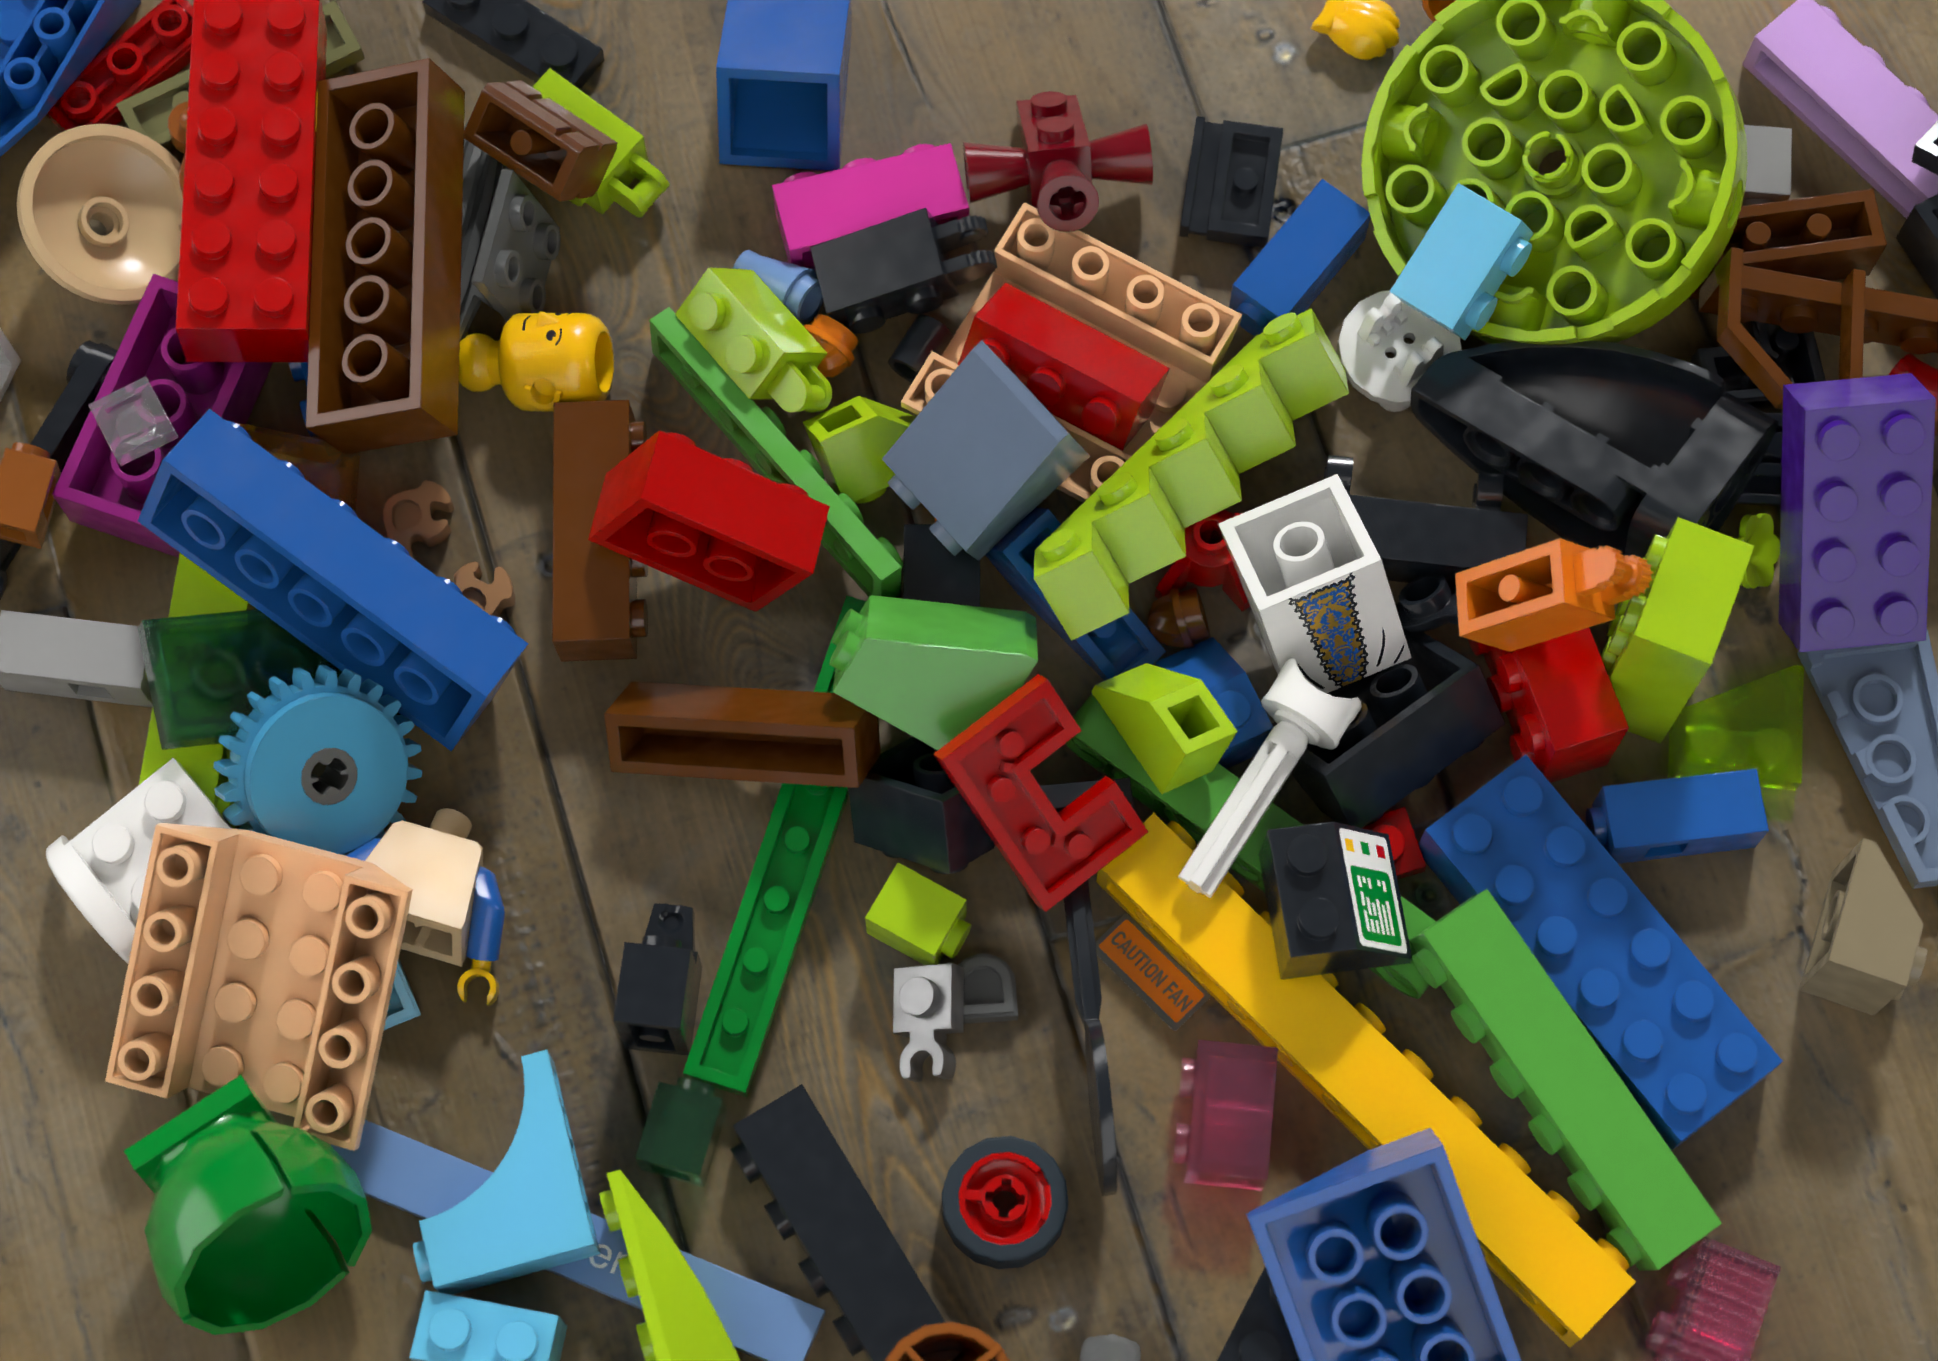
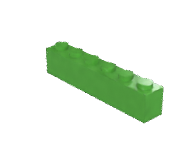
M1488 889L1472 896L1409 940L1417 951L1412 956V959L1421 976L1433 988L1442 987L1456 1007L1451 1011V1016L1458 1029L1471 1043L1475 1044L1479 1041L1494 1062L1489 1069L1495 1082L1509 1098L1515 1099L1518 1096L1533 1118L1528 1122V1126L1534 1138L1550 1155L1558 1153L1572 1173V1175L1567 1177L1570 1189L1585 1208L1590 1211L1595 1208L1611 1229L1606 1233L1607 1241L1620 1251L1630 1267L1635 1264L1639 1271L1659 1270L1722 1224Z

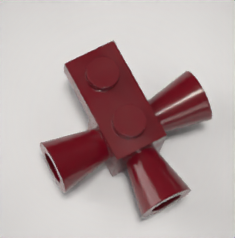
M1047 91L1038 93L1029 100L1016 101L1018 126L1024 148L963 142L964 168L969 204L1026 186L1029 204L1037 208L1041 220L1050 228L1061 232L1079 230L1088 225L1095 217L1099 208V196L1097 190L1092 185V179L1153 184L1152 149L1147 124L1089 141L1076 95L1066 96L1060 92Z

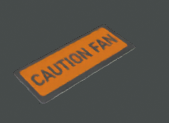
M1124 914L1096 941L1097 956L1172 1030L1176 1031L1210 998V994L1128 914Z

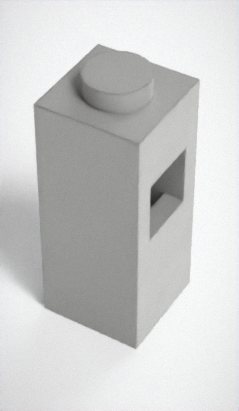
M1 610L0 685L4 690L153 707L163 642L155 630L150 627Z

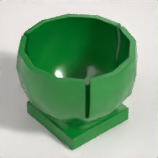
M242 1075L124 1150L135 1172L155 1194L144 1231L161 1294L184 1323L210 1334L221 1335L261 1330L312 1306L350 1273L347 1266L355 1267L372 1233L367 1199L356 1172L330 1144L300 1128L278 1123ZM324 1227L328 1230V1232L331 1234V1236L335 1239L337 1245H336L335 1242L332 1240V1238L329 1236V1234H328L327 1231L324 1229Z

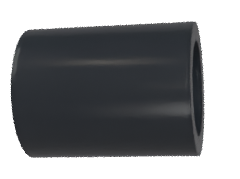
M920 314L889 358L888 363L898 375L913 382L930 353L933 351L942 356L954 336L938 320Z

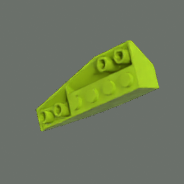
M621 1170L607 1173L611 1190L599 1193L610 1232L622 1229L628 1256L618 1258V1264L628 1298L637 1295L640 1297L646 1322L636 1324V1329L645 1361H740L738 1353L706 1290L669 1232Z

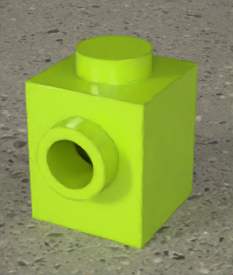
M899 862L896 864L865 917L868 935L923 965L939 964L944 955L954 959L964 944L972 926L964 921L967 916L966 899Z

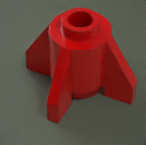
M1222 510L1186 527V557L1175 561L1156 586V598L1159 599L1170 592V588L1178 586L1182 590L1187 586V581L1201 587H1215L1223 584L1222 590L1242 612L1250 607L1218 525L1242 513H1230Z

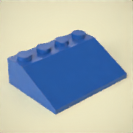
M1431 1128L1368 1150L1246 1213L1300 1361H1521L1445 1148Z

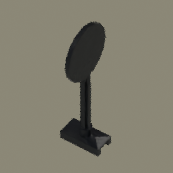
M1130 778L1112 779L1117 783L1133 807ZM1098 781L1043 785L1040 787L1056 811L1060 812ZM1087 880L1063 898L1075 1005L1085 1030L1087 1083L1096 1168L1102 1196L1116 1195L1117 1192L1116 1140L1107 1053L1103 1029L1099 1019L1102 994L1089 883Z

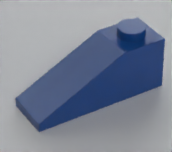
M1035 508L985 555L1016 593L1104 681L1145 663L1152 665L1166 652L1130 607L1129 614L1071 641L1034 580L1035 549L1061 525L1049 509Z

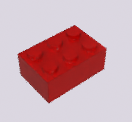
M659 430L606 473L588 540L757 612L814 573L830 506L810 498L804 489L796 485L779 484L753 472V469L745 462L732 458H721L697 447L696 443L687 436L678 433H665Z
M1589 627L1512 652L1468 639L1476 656L1484 655L1492 675L1487 677V685L1500 713L1506 712L1514 734L1510 735L1509 743L1515 762L1527 754L1550 783L1608 764L1628 731L1629 726Z

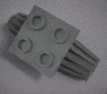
M464 139L460 341L466 337L481 301L497 311L506 322L512 315L517 313H539L543 311L546 301L545 283L551 260H554L559 253L561 242L560 227L513 170H508V167L466 139Z

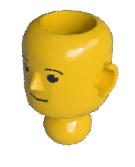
M543 311L539 313H517L512 315L504 325L499 341H495L486 334H471L460 341L459 383L473 392H484L492 389L495 385H501L509 401L515 407L524 411H554V403L605 401L612 387L614 352L611 336L603 322L592 314L545 313Z

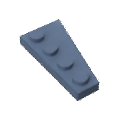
M1928 630L1926 641L1810 652L1798 651L1797 655L1912 889L1938 886V674Z

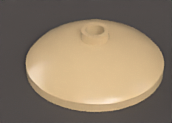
M88 124L68 129L46 142L30 160L24 170L18 188L17 216L19 227L30 253L40 267L62 287L83 298L105 304L125 305L139 303L153 274L178 281L181 238L179 225L182 219L183 201L179 182L181 164L159 143L144 134L126 127L110 124ZM90 220L100 221L105 226L107 234H96L90 227Z

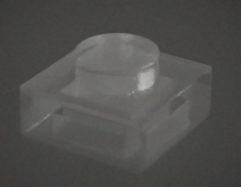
M146 376L88 405L120 466L179 438Z

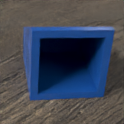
M852 0L727 1L716 65L719 164L830 171L840 169L851 45Z

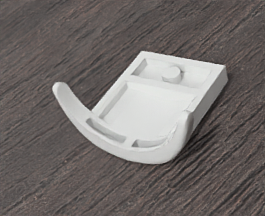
M174 758L72 840L69 841L68 838L62 835L49 845L46 850L48 865L61 887L98 934L127 964L129 963L156 824L169 823L233 829L184 767Z

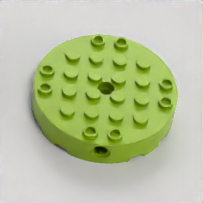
M1456 0L1434 16L1436 21L1411 46L1407 44L1401 50L1388 70L1372 105L1363 140L1361 163L1363 194L1367 198L1369 214L1375 229L1373 233L1384 256L1396 274L1400 276L1453 190L1460 183L1522 220L1534 233L1528 241L1532 244V250L1526 263L1515 276L1507 275L1494 295L1497 298V305L1492 316L1479 331L1472 329L1469 335L1489 344L1514 341L1547 345L1570 344L1590 340L1617 343L1650 328L1672 313L1693 294L1722 256L1733 234L1741 211L1747 179V138L1742 114L1735 93L1723 69L1699 32H1696L1664 0ZM1565 150V163H1562L1554 172L1545 173L1544 175L1539 174V166L1549 153Z

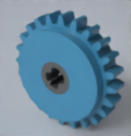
M319 665L315 680H313L309 672L300 667L294 668L292 685L288 686L285 682L273 676L269 679V687L272 694L266 699L252 691L247 695L251 706L254 708L248 717L238 712L231 714V720L240 729L236 737L224 735L219 738L218 742L231 752L229 759L215 761L213 769L227 776L229 782L214 788L215 795L225 802H234L223 811L222 815L233 826L241 825L239 828L241 830H250L345 856L346 853L353 852L374 838H382L385 835L383 829L389 822L406 821L397 810L401 802H416L417 796L406 789L407 780L422 777V770L408 763V757L421 752V745L410 738H403L415 725L412 720L403 715L394 716L402 704L388 694L381 697L384 687L368 678L361 684V676L349 669H344L339 678H337L335 670L326 665ZM318 762L327 765L320 777L311 774Z

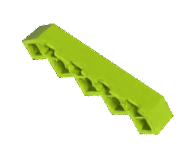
M1312 308L1299 315H1296V313H1286L1270 321L1264 327L1262 333L1256 335L1035 549L1034 580L1071 641L1129 614V584L1186 557L1185 528L1242 501L1239 474L1296 447L1293 421L1349 394L1345 368Z

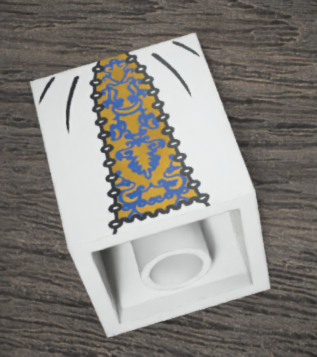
M1338 474L1218 524L1277 674H1279L1287 660L1291 658L1296 659L1297 667L1304 678L1318 690L1329 693L1412 658L1382 560Z

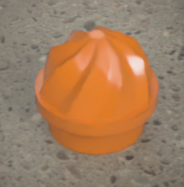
M818 314L811 325H803L827 352V355L817 367L824 377H835L842 373L846 367L852 365L855 360L852 352L859 343V340L847 327L833 318Z

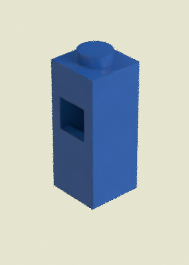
M1321 179L1233 284L1229 308L1242 314L1239 325L1248 333L1256 336L1263 332L1264 327L1270 321L1283 314L1296 313V315L1305 312L1365 240L1371 218L1369 211L1324 179Z
M1757 768L1603 786L1592 803L1593 808H1587L1586 826L1618 864L1755 848L1769 831Z

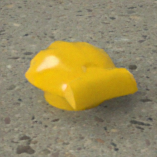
M1326 0L1323 10L1312 23L1311 30L1328 35L1339 48L1349 55L1362 60H1370L1373 57L1384 56L1388 48L1394 47L1399 43L1397 30L1400 27V21L1395 15L1396 13L1393 8L1382 0Z

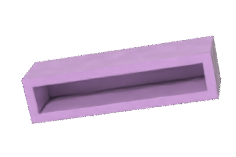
M1797 0L1754 37L1742 65L1906 219L1915 205L1938 194V175L1912 162L1915 144L1936 123L1938 115L1930 108L1928 101L1922 93L1913 87L1906 86L1886 68L1882 57L1874 49L1863 46L1847 32L1832 10L1825 6H1819L1814 0Z

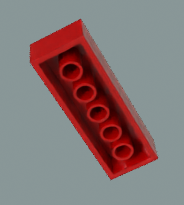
M193 0L176 311V332L186 362H308L318 81L326 80L327 26L321 0Z

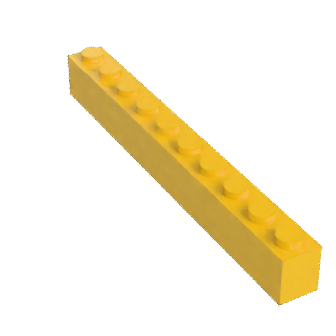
M1153 813L1143 823L1148 833L1099 870L1096 882L1368 1150L1431 1128L1445 1148L1487 1267L1569 1348L1573 1346L1636 1282L1626 1272L1630 1267L1626 1258L1608 1241L1600 1238L1595 1242L1576 1224L1580 1220L1578 1212L1564 1197L1553 1190L1549 1191L1548 1194L1543 1192L1527 1176L1531 1169L1523 1157L1505 1143H1501L1497 1147L1479 1129L1482 1121L1465 1101L1457 1096H1453L1449 1100L1430 1082L1434 1075L1427 1064L1409 1049H1405L1402 1053L1398 1051L1382 1035L1386 1028L1374 1012L1362 1003H1357L1353 1007L1335 989L1338 986V981L1333 973L1281 980L1269 912L1263 911L1259 915L1241 898L1245 892L1240 883L1229 872H1227L1211 898L1201 892L1198 894L1190 889L1187 883L1178 878V875L1196 849L1197 843L1181 825L1175 821H1170L1166 825Z

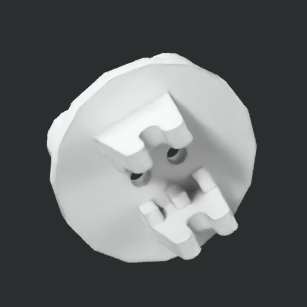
M1388 290L1379 291L1360 301L1344 319L1336 353L1345 368L1346 377L1352 387L1371 401L1378 402L1385 410L1399 412L1411 406V389L1430 365L1441 356L1461 351L1462 348L1459 336L1406 305ZM1411 338L1414 343L1407 344L1403 339ZM1392 352L1395 357L1388 358L1385 353Z

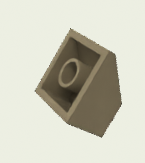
M1863 838L1832 871L1798 990L1873 1016L1891 1000L1898 1001L1907 985L1914 987L1918 983L1927 957V949L1918 946L1924 924L1877 842Z

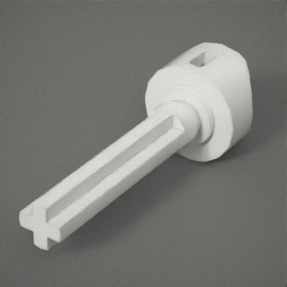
M1291 658L1286 661L1275 682L1261 700L1262 707L1275 720L1277 725L1270 731L1178 875L1180 880L1187 883L1188 887L1198 894L1201 892L1209 898L1213 896L1306 750L1307 744L1331 750L1336 748L1349 724L1355 719L1362 708L1358 697L1351 699L1333 697L1315 688L1302 675L1297 667L1296 659Z

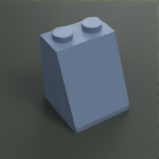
M980 341L882 460L895 473L887 483L912 510L922 503L937 519L929 527L935 537L954 556L964 549L979 561L1091 456L1007 365L983 341Z

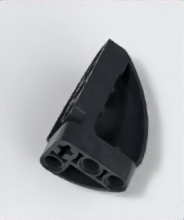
M1590 340L1569 344L1545 345L1511 341L1456 351L1435 360L1411 389L1410 404L1415 417L1477 474L1479 472L1504 474L1503 495L1566 541L1589 549H1599V546L1605 547L1606 545L1620 550L1621 555L1630 557L1631 555L1641 558L1646 557L1655 534L1667 538L1678 517L1719 532L1751 480L1778 427V420L1730 393L1724 394L1725 381L1721 376L1674 357L1614 342Z

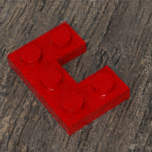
M1037 674L934 753V756L1035 904L1047 912L1146 835L1148 830L1117 783L1107 776L1098 781L1060 812L1056 811L1030 770L1082 730L1049 680Z

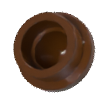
M1178 586L1170 588L1169 593L1152 603L1147 626L1155 639L1165 646L1191 649L1195 647L1196 640L1210 637L1207 616L1197 588L1181 592Z

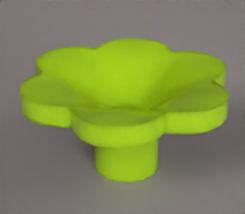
M1767 513L1745 515L1740 522L1739 537L1735 538L1755 546L1741 583L1747 589L1768 587L1774 578V564L1780 556V542L1778 537L1773 534V519Z

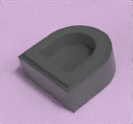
M975 954L958 964V966L964 967L963 1024L1018 1020L1016 981L1013 971L1005 961L991 954Z

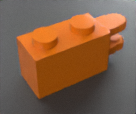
M1559 538L1455 573L1459 636L1512 652L1614 620V604L1632 599L1633 595L1639 597L1640 593H1645V589L1650 587L1649 583L1653 580L1651 579V574L1653 573L1650 569L1651 565L1647 564V560L1641 557L1621 555L1620 550L1606 545L1605 547L1599 546V549H1589Z

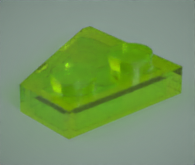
M1793 665L1684 707L1670 728L1668 779L1757 768L1760 787L1797 790L1802 784L1804 666Z

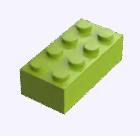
M1679 517L1667 538L1655 534L1646 557L1642 558L1647 560V564L1651 565L1650 569L1653 571L1651 574V579L1653 580L1649 583L1650 587L1645 589V593H1640L1639 597L1633 595L1632 599L1618 603L1615 610V619L1611 620L1606 634L1609 639L1601 655L1629 726L1628 732L1661 744L1713 662L1754 550V545Z

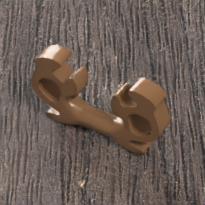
M425 480L416 489L406 490L391 496L386 501L383 509V521L388 538L403 545L413 559L412 545L414 542L420 541L426 546L433 547L447 539L451 534L448 521L446 519L434 521L433 513L435 510L446 512L454 510V505L448 492L439 484ZM474 561L461 567L454 574L455 584L461 590L463 596L486 613L499 617L505 608L515 605L516 596L513 584L502 567L495 568L492 584L479 580L482 576V571L478 562Z

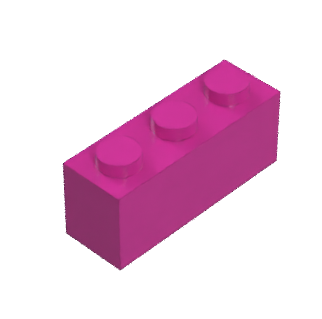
M951 143L936 147L931 144H920L908 148L901 155L877 161L872 158H860L849 162L839 170L818 175L813 172H801L788 177L783 183L772 185L775 213L788 262L813 269L814 271L816 269L810 247L923 208L928 209L938 225L969 216V205Z

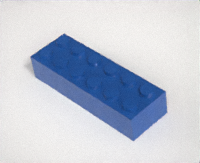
M208 409L162 460L138 518L140 524L342 672L344 669H349L361 676V684L369 678L384 687L381 697L388 694L397 699L402 704L398 713L412 720L417 727L450 751L455 748L494 698L528 645L526 641L516 635L514 629L505 620L486 613L463 596L461 590L452 581L444 577H437L414 560L406 548L399 542L390 538H384L361 521L353 509L346 503L327 496L308 482L297 467L287 461L274 457L255 443L244 428L237 423L224 420L211 409Z
M1527 754L1425 829L1419 842V847L1427 865L1460 905L1483 890H1489L1671 1151L1760 1083L1783 1062Z

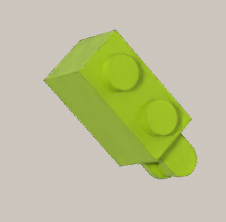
M549 68L533 86L534 89L542 93V98H550L617 142V150L594 196L581 199L576 197L574 200L569 201L577 206L587 203L602 215L616 202L632 215L639 218L643 217L651 205L670 186L667 178L648 162L644 136ZM635 178L640 180L633 190L628 187Z
M708 267L675 313L678 319L749 399H774L787 412H801L803 410L807 412H821L825 410L832 399V388L829 381L817 369L827 355L824 348L777 298L754 270Z

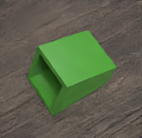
M870 595L859 613L849 609L840 622L832 639V643L837 645L832 654L829 665L835 668L833 692L939 750L1023 686L1038 662L1036 617L1025 611Z

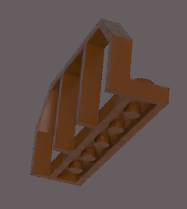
M1731 247L1700 288L1699 312L1718 315L1717 341L1774 407L1778 409H1783V385L1793 383L1741 323L1756 321L1779 325L1783 330L1790 333L1800 334L1813 331L1840 336L1839 380L1863 378V348L1866 343L1876 342L1899 346L1903 351L1911 354L1938 353V300L1865 287L1866 271L1853 269L1846 279L1840 283L1744 266V249ZM1935 409V436H1938V409Z

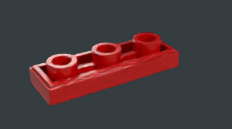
M163 0L96 56L49 110L46 116L62 132L88 124L117 125L124 119L116 105L117 103L175 76L190 63L193 6L187 0ZM133 65L131 68L123 70L125 67Z

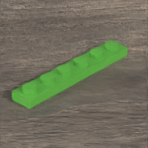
M670 307L651 318L649 322L652 353L758 473L779 484L796 485L804 489L810 498L830 506L821 544L868 597L870 595L893 598L901 597V569L903 568V562L899 553L886 538L880 537L876 539L863 524L864 520L859 508L847 494L840 493L837 495L825 482L823 470L814 456L805 449L799 452L786 438L784 426L778 416L767 406L760 409L752 399H749L678 319Z

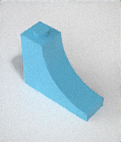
M548 1050L521 1056L524 1071L522 1114L513 1142L494 1173L480 1188L456 1206L436 1216L419 1221L423 1241L413 1243L416 1266L422 1283L432 1280L434 1288L439 1293L452 1295L601 1254L555 1063Z

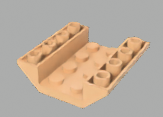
M1024 202L994 250L998 268H995V271H993L942 356L933 351L930 353L901 400V407L919 415L959 366L958 362L974 316L1005 282L1169 367V372L1151 416L1123 451L1053 415L1091 456L1056 488L1084 503L1217 374L1241 322L1242 314L1079 230L1061 232L1050 228L1041 220L1037 208Z
M169 823L156 824L105 1082L167 1099L186 1088L212 1094L242 1075L268 1110L295 1117L293 1127L300 1128L328 1144L352 1151L357 1150L362 1137L413 890L371 862L258 832Z

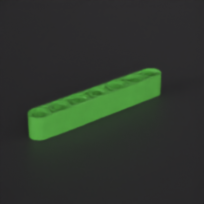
M1091 693L1073 716L1082 731L1065 744L1077 756L1110 779L1130 778L1132 796L1167 822L1175 821L1181 825L1195 842L1199 844L1240 779L1218 763L1213 772L1161 794L1095 696ZM1271 803L1230 868L1265 893L1258 854L1267 830L1302 826L1303 824L1274 803ZM1400 895L1408 938L1410 940L1436 921ZM1410 943L1411 954L1413 956L1417 953V951ZM1413 960L1408 964L1368 968L1391 986L1412 998H1421L1430 986L1417 970Z

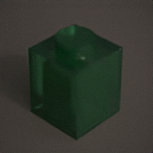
M684 1077L677 1079L676 1086L658 1081L635 1157L641 1170L705 1187L727 1113L723 1099L714 1096L715 1087Z

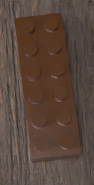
M430 58L318 81L306 428L344 455L458 435L465 90Z

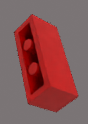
M1006 282L974 316L958 365H960L970 351L980 341H983L1051 414L1121 451L1125 449L1151 416L1170 369Z

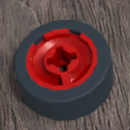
M1014 1136L986 1138L965 1149L949 1168L942 1189L944 1225L955 1246L974 1262L996 1269L1024 1267L1045 1256L1061 1236L1069 1206L1066 1179L1055 1159L1036 1143ZM1002 1191L1011 1192L1018 1201V1205L1009 1211L1008 1217L999 1216V1210L992 1203L993 1197Z

